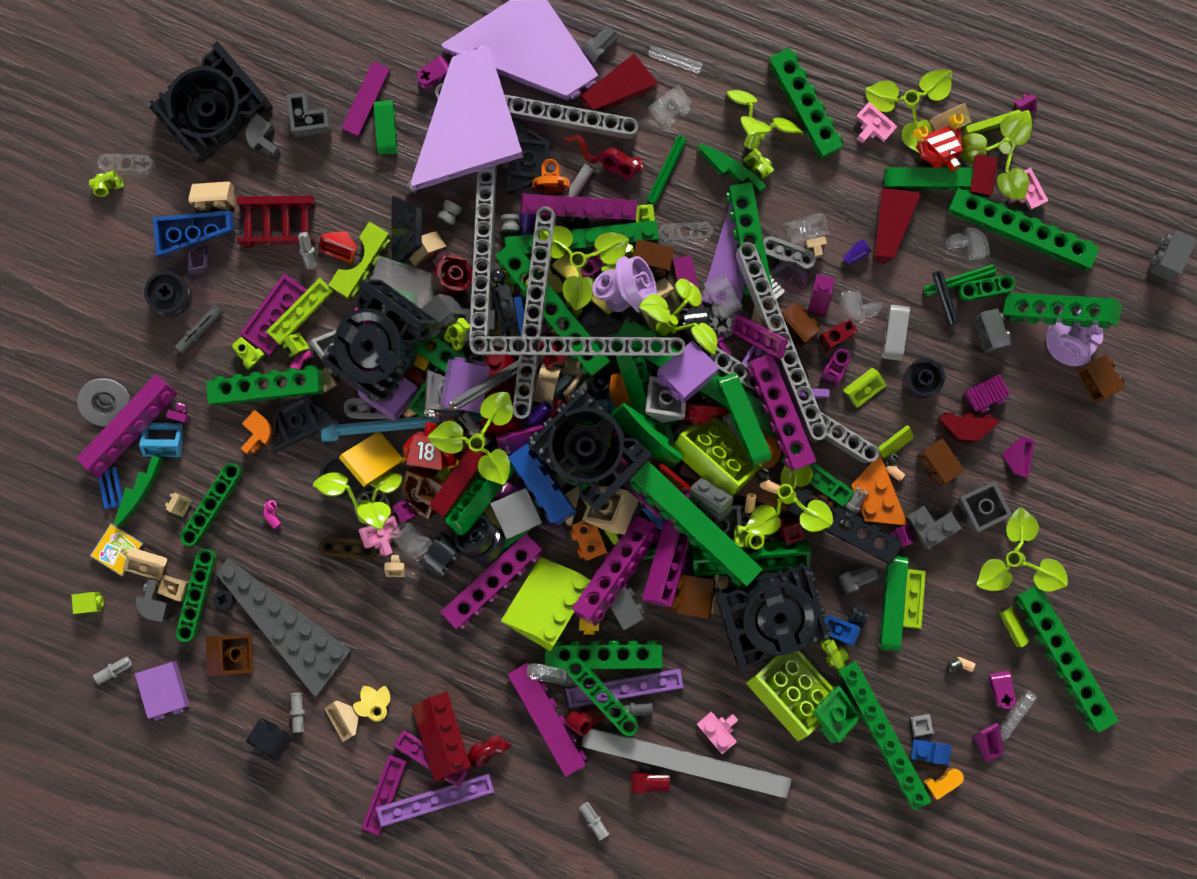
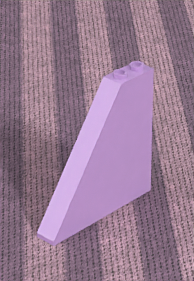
M509 0L441 44L443 51L451 56H456L457 53L462 51H473L478 46H489L497 74L566 101L576 99L586 88L590 89L598 81V74L548 0Z
M478 46L473 51H462L452 57L411 180L414 191L523 157L489 46Z

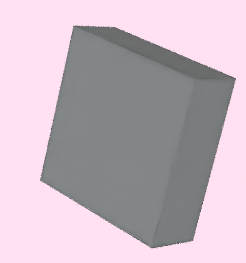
M930 714L910 717L913 737L934 734Z

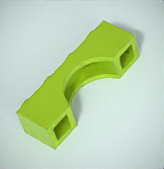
M370 221L359 237L365 249L363 260L353 269H338L328 285L331 289L349 300L357 296L360 291V282L362 279H368L371 273L369 270L379 262L381 258L380 253L383 249L386 250L391 242L389 233Z

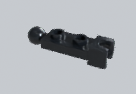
M494 269L490 277L496 283V286L490 289L500 323L502 337H508L510 335L509 329H513L516 336H520L511 284H504L505 273L503 270Z

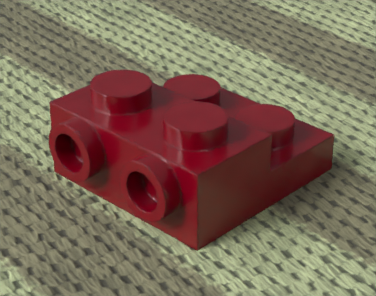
M687 400L685 417L680 421L691 420V424L702 425V422H710L711 418H717L718 415H726L727 407L701 400Z

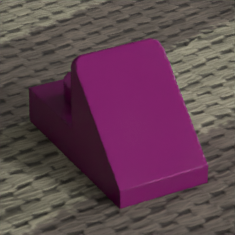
M816 274L807 312L826 316L832 298L835 278Z

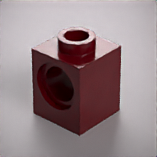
M793 514L780 518L781 526L777 530L778 536L786 545L805 539L800 520Z

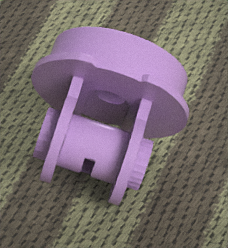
M626 256L619 258L616 263V270L602 272L593 284L594 295L598 299L606 300L607 307L613 312L624 311L631 305L635 308L636 312L641 313L643 311L638 309L641 302L647 296L657 294L653 274L648 264L639 256L630 259Z
M1056 323V325H1050L1046 333V344L1051 355L1059 362L1069 366L1087 364L1091 360V356L1097 349L1098 344H1101L1103 341V328H1099L1098 325H1092L1091 328L1080 326V324L1065 326L1062 323Z

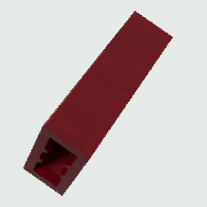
M633 54L581 95V105L586 110L601 112L655 90L658 87V81L638 57Z
M882 188L880 191L873 259H877V262L889 263L895 257L919 200V192Z
M468 448L428 507L446 517L480 474L478 462L482 456L487 454L481 451L475 452Z

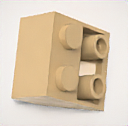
M231 182L192 184L189 203L200 213H208L215 209H218V211H229L230 208H235L234 186Z

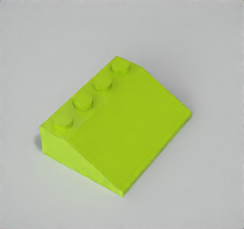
M711 418L710 422H702V425L693 424L680 434L672 446L683 454L682 460L692 470L732 497L767 463L764 462L753 467L740 438L718 418Z
M540 557L501 622L551 651L574 614L571 608L591 580L574 570Z
M800 650L788 655H775L746 682L797 741L809 736L820 724L812 711L833 689Z

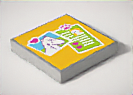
M111 523L90 557L117 574L124 576L127 571H124L123 567L129 549L141 550L144 543Z

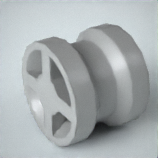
M506 214L501 216V221L503 222L501 232L517 233L520 231L518 226L519 215Z

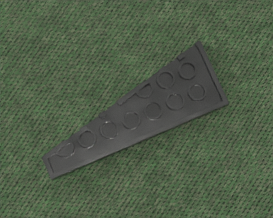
M227 559L216 575L310 692L317 697L351 652V649L232 560Z

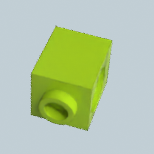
M100 592L72 594L73 614L101 612V607L104 606L103 596H100Z

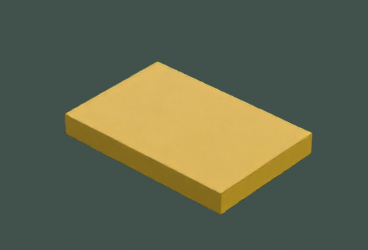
M376 432L339 457L363 487L400 464L403 459L381 432Z

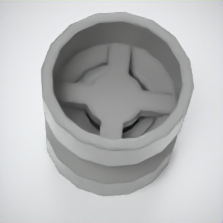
M445 200L444 208L442 211H439L437 218L453 226L456 222L455 218L460 214L462 208L449 200Z

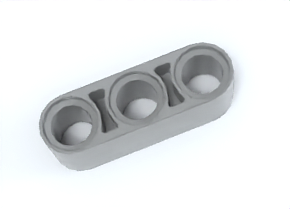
M890 304L882 350L883 359L902 361L910 307Z

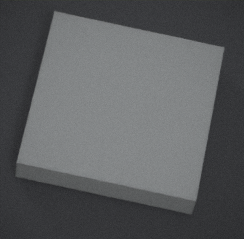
M523 488L491 503L507 539L542 523L527 488Z

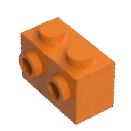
M585 521L572 525L573 529L570 530L573 541L577 540L580 547L576 549L580 559L584 558L585 561H589L607 554L596 526Z

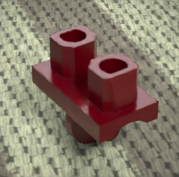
M546 333L545 335L546 337H553L551 333ZM559 341L554 342V351H561L562 344ZM540 342L539 351H541L544 348L543 342ZM539 355V358H543L546 369L552 370L554 365L563 366L566 356Z

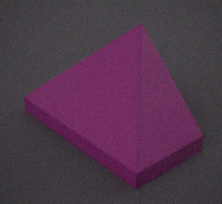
M1020 437L1002 453L1014 474L1029 478L1034 440Z
M998 723L972 735L986 762H990L1004 754Z

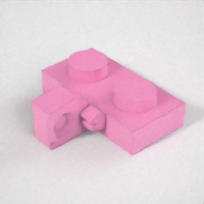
M869 102L856 116V119L863 124L860 127L863 132L857 138L861 143H864L869 136L872 138L877 136L885 142L897 128L891 120Z
M1029 168L1025 170L1029 178L1026 198L1019 201L1021 204L1025 202L1031 211L1047 203L1048 199L1032 169ZM1006 198L1009 205L1018 201L1017 199Z
M394 515L388 518L381 531L370 525L359 529L364 547L370 548L375 546V548L379 549L381 555L385 556L393 553L389 544L392 542L391 538L401 534Z
M710 712L697 723L721 754L737 742L730 734L733 731L731 726L738 721L733 714L724 720L723 717L717 719Z

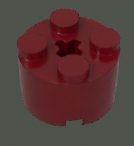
M449 255L438 263L431 274V284L436 295L442 294L458 299L466 292L472 284L473 268L468 265L466 259L458 255Z

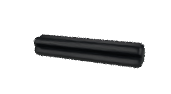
M941 270L932 273V277L947 323L949 325L957 324L959 320L944 274Z

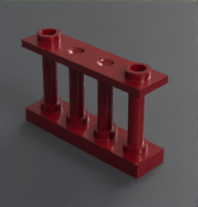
M313 195L237 197V205L244 210V238H237V242L243 248H253L254 245L299 244L300 246L298 237H290V210H292V207H299L301 210V232L309 234V210L311 207H316V199ZM254 208H261L263 210V237L252 238V211ZM273 208H280L282 210V237H271V210ZM310 237L311 244H316V240Z

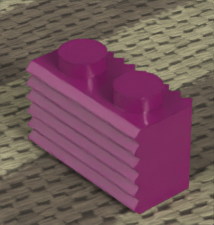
M999 374L963 392V395L972 413L978 411L981 414L990 409L989 405L993 403L999 405L1007 401L1006 397L1010 393Z

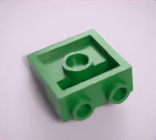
M840 686L834 687L812 711L821 724L819 729L830 743L842 742L847 737V732L858 725L857 721L862 717Z

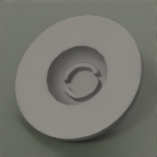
M104 378L86 383L80 390L77 399L78 409L82 416L98 426H107L130 402V396L121 384Z

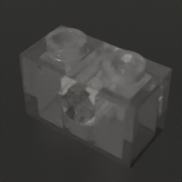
M677 85L650 105L648 113L661 129L664 127L669 128L676 122L675 119L679 116L684 117L691 111L692 101L683 89ZM668 106H670L671 108L675 107V110L673 111L670 109L668 111Z
M820 213L783 223L787 242L792 244L829 234L826 217Z
M724 273L704 283L702 293L707 301H711L713 305L711 309L715 317L719 316L720 320L723 321L742 311V305ZM718 295L724 297V301L718 299Z

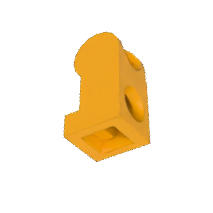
M949 768L943 776L935 781L932 778H928L923 782L933 798L938 800L963 782V774L960 770Z

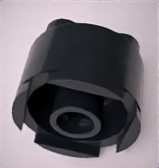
M697 306L680 310L679 315H682V320H679V327L692 323L697 325L705 323L709 326V308ZM691 328L680 330L682 340L686 341L685 346L692 340L697 345H700L693 337Z
M930 358L916 360L905 370L903 376V384L910 396L918 399L932 397L941 390L945 382L943 367ZM920 377H927L928 380L924 382Z
M443 532L439 534L441 539L436 537L424 553L423 558L425 560L420 559L418 562L435 576H443L449 568L447 563L450 559L454 561L461 552L456 547L455 541Z
M260 718L245 742L253 746L255 751L263 755L267 753L271 759L278 762L293 737L285 730L279 729L272 722Z

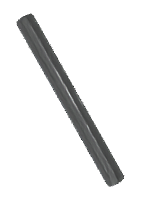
M519 360L449 402L451 410H459L517 375Z

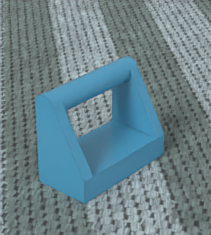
M151 422L141 434L139 446L143 457H152V455L156 457H181L183 449V423ZM149 430H177L175 440L149 439Z

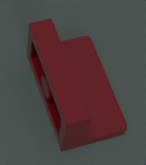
M983 155L974 156L970 192L978 193L988 198L993 195L998 158Z

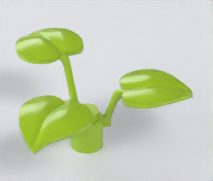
M939 69L925 74L919 83V87L924 93L909 90L904 96L897 98L899 89L896 84L891 81H880L865 88L866 97L869 103L880 112L892 111L895 107V102L904 101L905 106L912 109L914 123H908L904 126L901 137L907 147L919 153L915 148L918 139L913 136L914 130L919 129L921 126H926L929 134L933 132V128L927 120L917 122L915 107L919 104L920 96H926L927 94L933 101L945 99L951 90L952 71Z
M726 91L727 96L734 102L749 106V117L742 116L740 119L747 133L744 142L745 147L758 150L761 139L765 140L766 135L774 127L783 132L803 135L804 132L788 119L773 118V123L768 126L766 123L752 118L753 104H757V99L745 91Z
M1029 110L1006 116L1000 125L1001 133L1005 138L993 146L986 147L987 139L980 134H968L961 138L963 151L960 155L970 164L974 163L975 155L987 156L986 151L997 147L1003 154H1008L1005 167L1006 173L998 176L997 185L1004 195L1017 200L1026 198L1029 178L1025 171L1019 168H1013L1009 171V166L1013 155L1012 151L1017 145L1025 144L1031 136L1032 119Z
M555 226L551 257L562 258L567 251L571 256L570 263L577 267L579 277H568L562 287L565 299L574 310H579L586 306L594 295L593 280L589 277L582 278L581 268L587 264V258L600 254V258L604 263L616 264L619 258L625 256L629 244V239L626 236L614 232L601 234L595 240V247L598 251L585 255L582 252L573 253L568 248L573 242L571 232L565 227ZM541 231L540 240H547L549 237L548 231Z
M679 279L675 283V290L684 299V302L672 315H670V311L667 309V302L657 294H651L641 302L638 309L645 311L658 321L656 330L660 335L667 336L671 331L676 333L677 331L691 328V333L695 340L712 356L715 355L717 336L710 326L705 323H700L699 325L692 323L677 327L678 319L676 315L687 302L692 307H697L701 304V293L693 283L686 279Z
M498 392L487 397L481 405L480 413L488 421L480 434L476 433L470 439L462 437L463 428L457 422L446 421L430 433L428 439L436 448L450 454L461 451L463 441L469 445L472 451L486 453L487 455L482 456L478 462L480 474L487 480L504 485L510 474L508 455L501 449H496L492 453L484 448L486 439L483 436L491 421L496 425H504L513 416L510 394Z
M807 465L791 472L790 468L787 469L784 466L780 476L783 485L777 490V494L780 497L777 499V512L770 505L757 507L751 514L745 526L746 529L764 536L775 533L781 526V521L777 516L780 515L782 502L785 504L795 502L804 510L800 516V523L807 531L818 532L831 527L833 515L830 508L824 502L812 500L806 508L796 498L794 491L796 486L800 488L805 487L812 479L813 472L811 467Z
M388 471L372 481L370 485L375 487L371 502L363 500L360 504L357 503L350 487L347 485L348 477L343 474L328 473L319 477L313 483L314 488L327 496L341 495L346 489L353 501L355 510H357L359 521L381 531L390 517L391 509L385 503L375 502L377 492L379 490L384 494L394 492L400 487L402 476L396 472Z
M1018 508L1012 514L1013 516L1010 517L1006 532L1011 541H1020L1019 545L1014 548V551L1007 554V567L999 559L988 560L981 568L977 586L989 591L1004 590L1013 580L1011 573L1008 572L1011 566L1021 567L1025 565L1038 570L1034 574V582L1039 589L1051 592L1067 587V573L1058 561L1043 559L1040 567L1025 562V556L1019 550L1024 544V540L1032 541L1035 539L1039 532V525L1036 519L1024 508Z

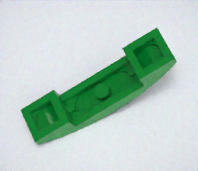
M792 445L790 448L791 452L797 454L799 450ZM815 463L810 464L813 476L809 484L841 507H844L854 491L840 480H836Z

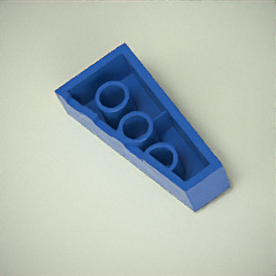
M231 211L153 217L156 256L160 257L235 232L234 214Z
M528 444L508 457L514 466L515 472L525 481L524 485L528 491H532L535 495L534 500L540 508L543 507L547 512L545 516L551 524L554 522L559 526L577 513L540 456Z

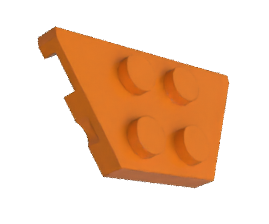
M879 455L850 485L854 492L857 487L862 489L859 496L863 490L868 493L860 506L861 515L866 522L906 525L907 521L881 455Z

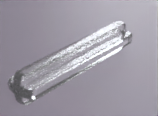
M651 46L649 49V57L695 73L701 72L703 66L701 62L655 46Z

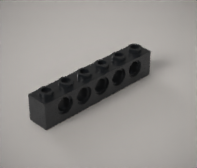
M805 488L795 490L796 498L802 505L805 506L807 502L812 500H819L830 508L833 515V524L823 531L887 564L893 563L902 545L898 541L899 538L891 533H888V535L882 533V529L874 524L868 526L863 523L864 519L861 517L847 515L845 509L839 506L834 508L828 505V500L822 497L817 499L811 496L812 492ZM795 502L788 504L785 511L798 518L804 512ZM841 520H846L849 523L846 531L840 528ZM859 529H863L866 532V537L863 540L857 536ZM876 538L883 540V547L880 549L875 546Z

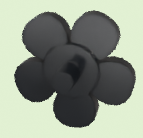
M575 217L574 222H570L568 227L571 230L589 228L588 224L590 221L588 218Z

